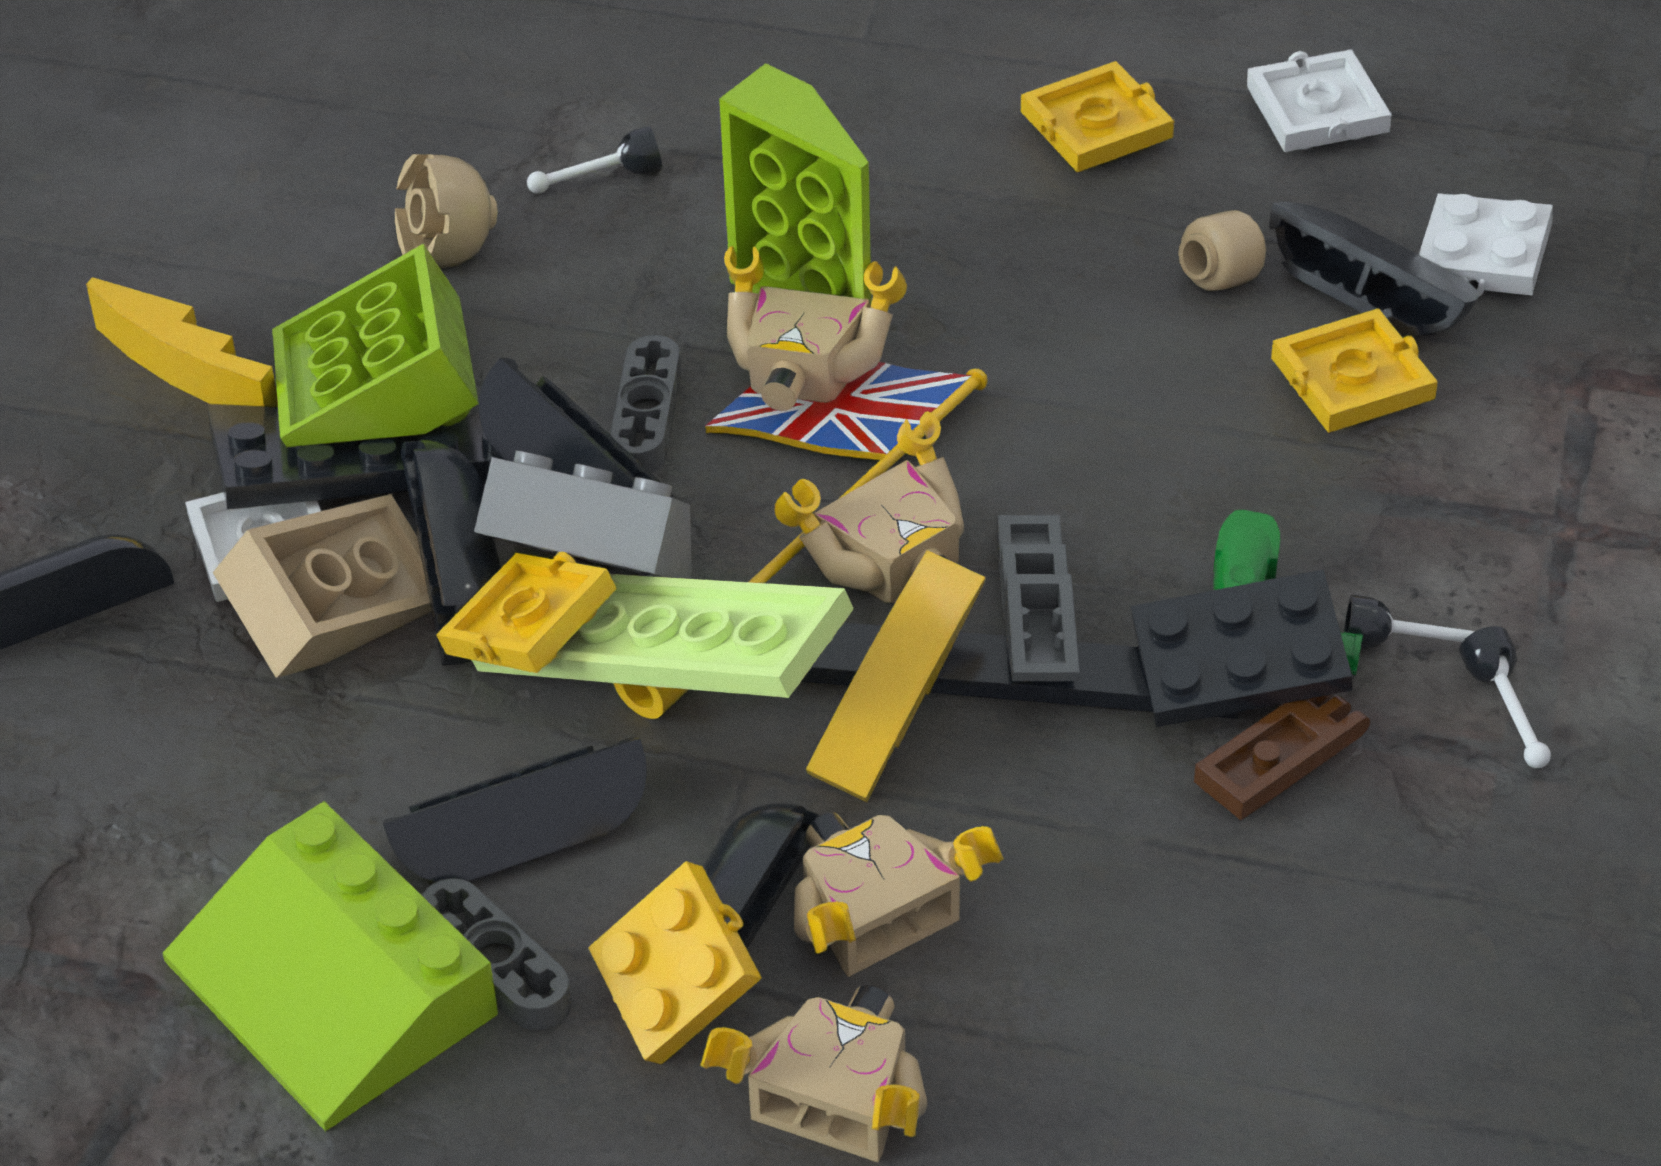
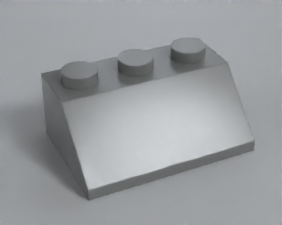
M517 450L513 462L492 457L474 530L475 533L550 553L565 552L572 558L649 576L691 579L690 504L670 497L673 486L635 477L633 489L610 484L612 472L575 464L573 475L551 470L553 459Z

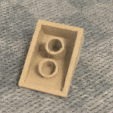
M391 494L248 529L212 572L276 678L326 664L431 612L417 535Z

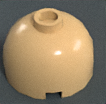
M413 154L404 163L398 178L397 190H407L405 208H395L397 240L402 255L424 244L439 268L458 266L471 259L483 246L489 230L494 228L497 221V203L495 198L489 194L483 178L472 165L460 158L451 156Z

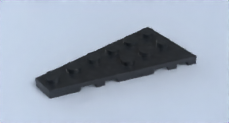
M207 404L209 427L227 510L408 491L401 456V448L404 442L430 440L449 445L458 450L473 464L482 483H486L492 457L503 459L486 438L480 417L466 416L454 425H441L426 434L286 447L280 438L278 407Z

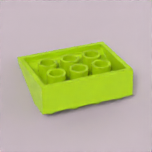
M765 63L719 98L728 248L733 246L736 252V268L744 269L751 265L753 262V247H756L763 262L764 274L761 280L753 285L752 293L758 294L761 286L869 299L871 306V292L865 285L863 278L864 271L871 263L869 162L812 85Z
M424 244L272 329L280 438L286 447L426 434L441 425L451 426L460 422L470 413L473 407L479 404L460 297Z
M325 801L267 836L163 952L166 964L325 1132L498 1015L490 961Z

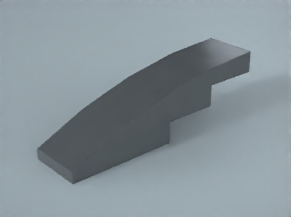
M997 515L996 539L999 579L1012 681H1079L1080 670L1072 576L1068 574L1066 544H1062L1060 515Z

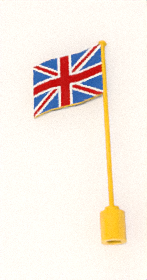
M879 362L875 368L847 383L835 400L818 402L797 399L795 405L787 411H778L769 407L763 401L761 394L756 393L750 386L705 425L706 433L754 436L822 454L880 460L841 496L843 497L885 473L906 454L901 450L897 442L899 428L906 419L911 425L913 434L922 439L925 433L921 429L920 418L925 412H931L940 422L975 389L983 390L987 385L988 379L985 372L977 368L971 369L966 375L908 369ZM803 532L749 582L766 583L805 547L799 538ZM614 683L617 693L625 704L637 714L649 719L659 718L689 690Z

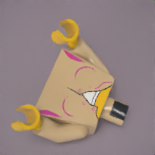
M734 247L728 248L724 261L730 278L735 283V292L729 293L728 342L738 365L742 369L749 371L751 388L756 393L761 394L763 401L769 407L778 411H787L795 405L797 399L818 402L835 400L847 383L877 366L881 360L893 316L888 313L889 305L901 300L907 289L904 276L897 266L892 271L890 281L882 286L879 285L883 279V269L879 263L874 261L867 266L863 278L865 285L873 294L871 306L869 299L761 286L759 293L756 294L752 293L753 285L757 284L764 274V266L756 247H753V262L749 267L738 269L736 268L737 258Z
M925 412L920 418L921 429L925 433L926 439H920L913 434L907 419L901 425L897 434L898 446L906 454L916 456L919 462L918 466L914 467L913 464L906 460L815 513L813 512L818 508L821 497L816 485L809 480L800 479L792 487V494L801 507L794 503L792 497L787 492H783L775 503L777 519L790 527L800 526L803 534L799 538L824 576L832 584L867 591L885 603H895L926 550L956 564L959 562V539L964 532V522L958 492L944 457L937 458L933 449V444L940 436L941 426L937 417L931 412Z
M828 812L822 814L809 825L806 831V840L812 848L803 856L804 879L795 887L794 891L795 934L802 941L812 943L816 953L826 951L827 946L830 945L843 971L849 977L959 921L960 876L965 875L969 881H975L983 874L981 865L991 862L1000 863L1004 860L992 829L986 826L975 827L961 833L953 842H945L911 829L906 830L890 816L878 815L850 829L837 813Z
M869 985L857 988L848 1006L820 997L808 999L795 1016H786L751 1037L730 1028L713 1029L709 1033L700 1065L706 1069L709 1067H723L727 1069L726 1079L734 1084H739L743 1076L749 1074L751 1120L875 1162H879L883 1154L890 1125L898 1129H904L905 1136L914 1137L917 1120L926 1111L928 1104L918 1060L905 1052V1029L899 1023L889 1020L895 1007L894 1001L883 990Z

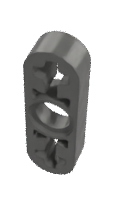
M662 335L643 336L634 340L628 346L610 435L651 473L659 469L666 460L681 379L679 347L675 341ZM651 363H657L656 376L646 374V370L649 369ZM641 399H655L661 402L657 407L651 409H637L631 406L635 401ZM636 433H645L646 440H643L641 446L635 447Z
M449 878L433 883L423 892L422 896L439 913L445 910L450 911L442 916L478 951L487 945L495 943L505 944L514 950L506 960L499 963H491L497 1006L516 1024L529 1030H546L560 1024L567 1017L571 1009L569 979L565 969L476 886L463 879ZM463 911L468 928L466 932H464L463 923L455 916ZM524 973L526 977V984H528L536 992L535 994H532L527 998L525 984L523 979L521 978L524 975ZM549 991H550V993H551L550 996H548V997H546V998H544V999L540 996V995L545 994V993H547V992H549Z

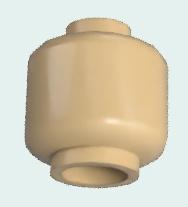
M1238 210L1224 211L1197 218L1187 226L1179 247V261L1183 271L1198 287L1207 291L1224 290L1247 284L1260 274L1265 263L1266 245L1259 225L1248 214Z

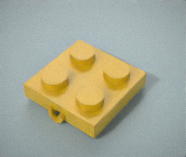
M1117 61L1021 94V113L1077 173L1173 138L1174 120L1155 101L1152 86L1149 83L1139 85Z
M1379 308L1273 340L1271 359L1328 433L1436 398L1438 381L1418 358L1416 341L1412 336L1402 338Z
M558 552L553 559L515 553L436 636L446 655L538 673L544 666L554 660L558 651L578 629L595 616L597 609L617 588L606 568L577 564L565 552Z
M687 861L588 947L613 996V1001L617 1004L622 1014L621 1017L626 1022L644 1060L663 1064L762 979L737 932L743 926L742 919L733 908L722 904L703 866ZM727 917L731 919L729 923L724 921Z

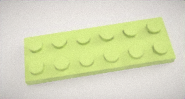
M610 574L617 589L597 609L595 616L589 622L582 625L562 646L554 660L544 666L538 673L475 660L472 661L477 671L789 698L854 608L845 588Z

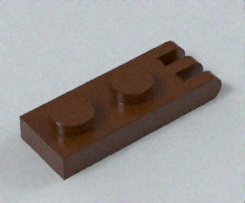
M1331 695L1284 703L1195 764L1194 783L1242 821L1359 739L1369 728L1370 719L1359 710L1349 714L1351 704L1339 695L1330 699Z

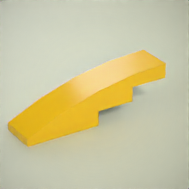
M93 277L86 284L96 329L129 358L159 378L209 404L278 407L272 366L236 356L233 337L197 326L193 306Z
M926 550L837 707L806 767L807 774L868 802L894 748L899 747L924 695H929L986 581L984 576Z

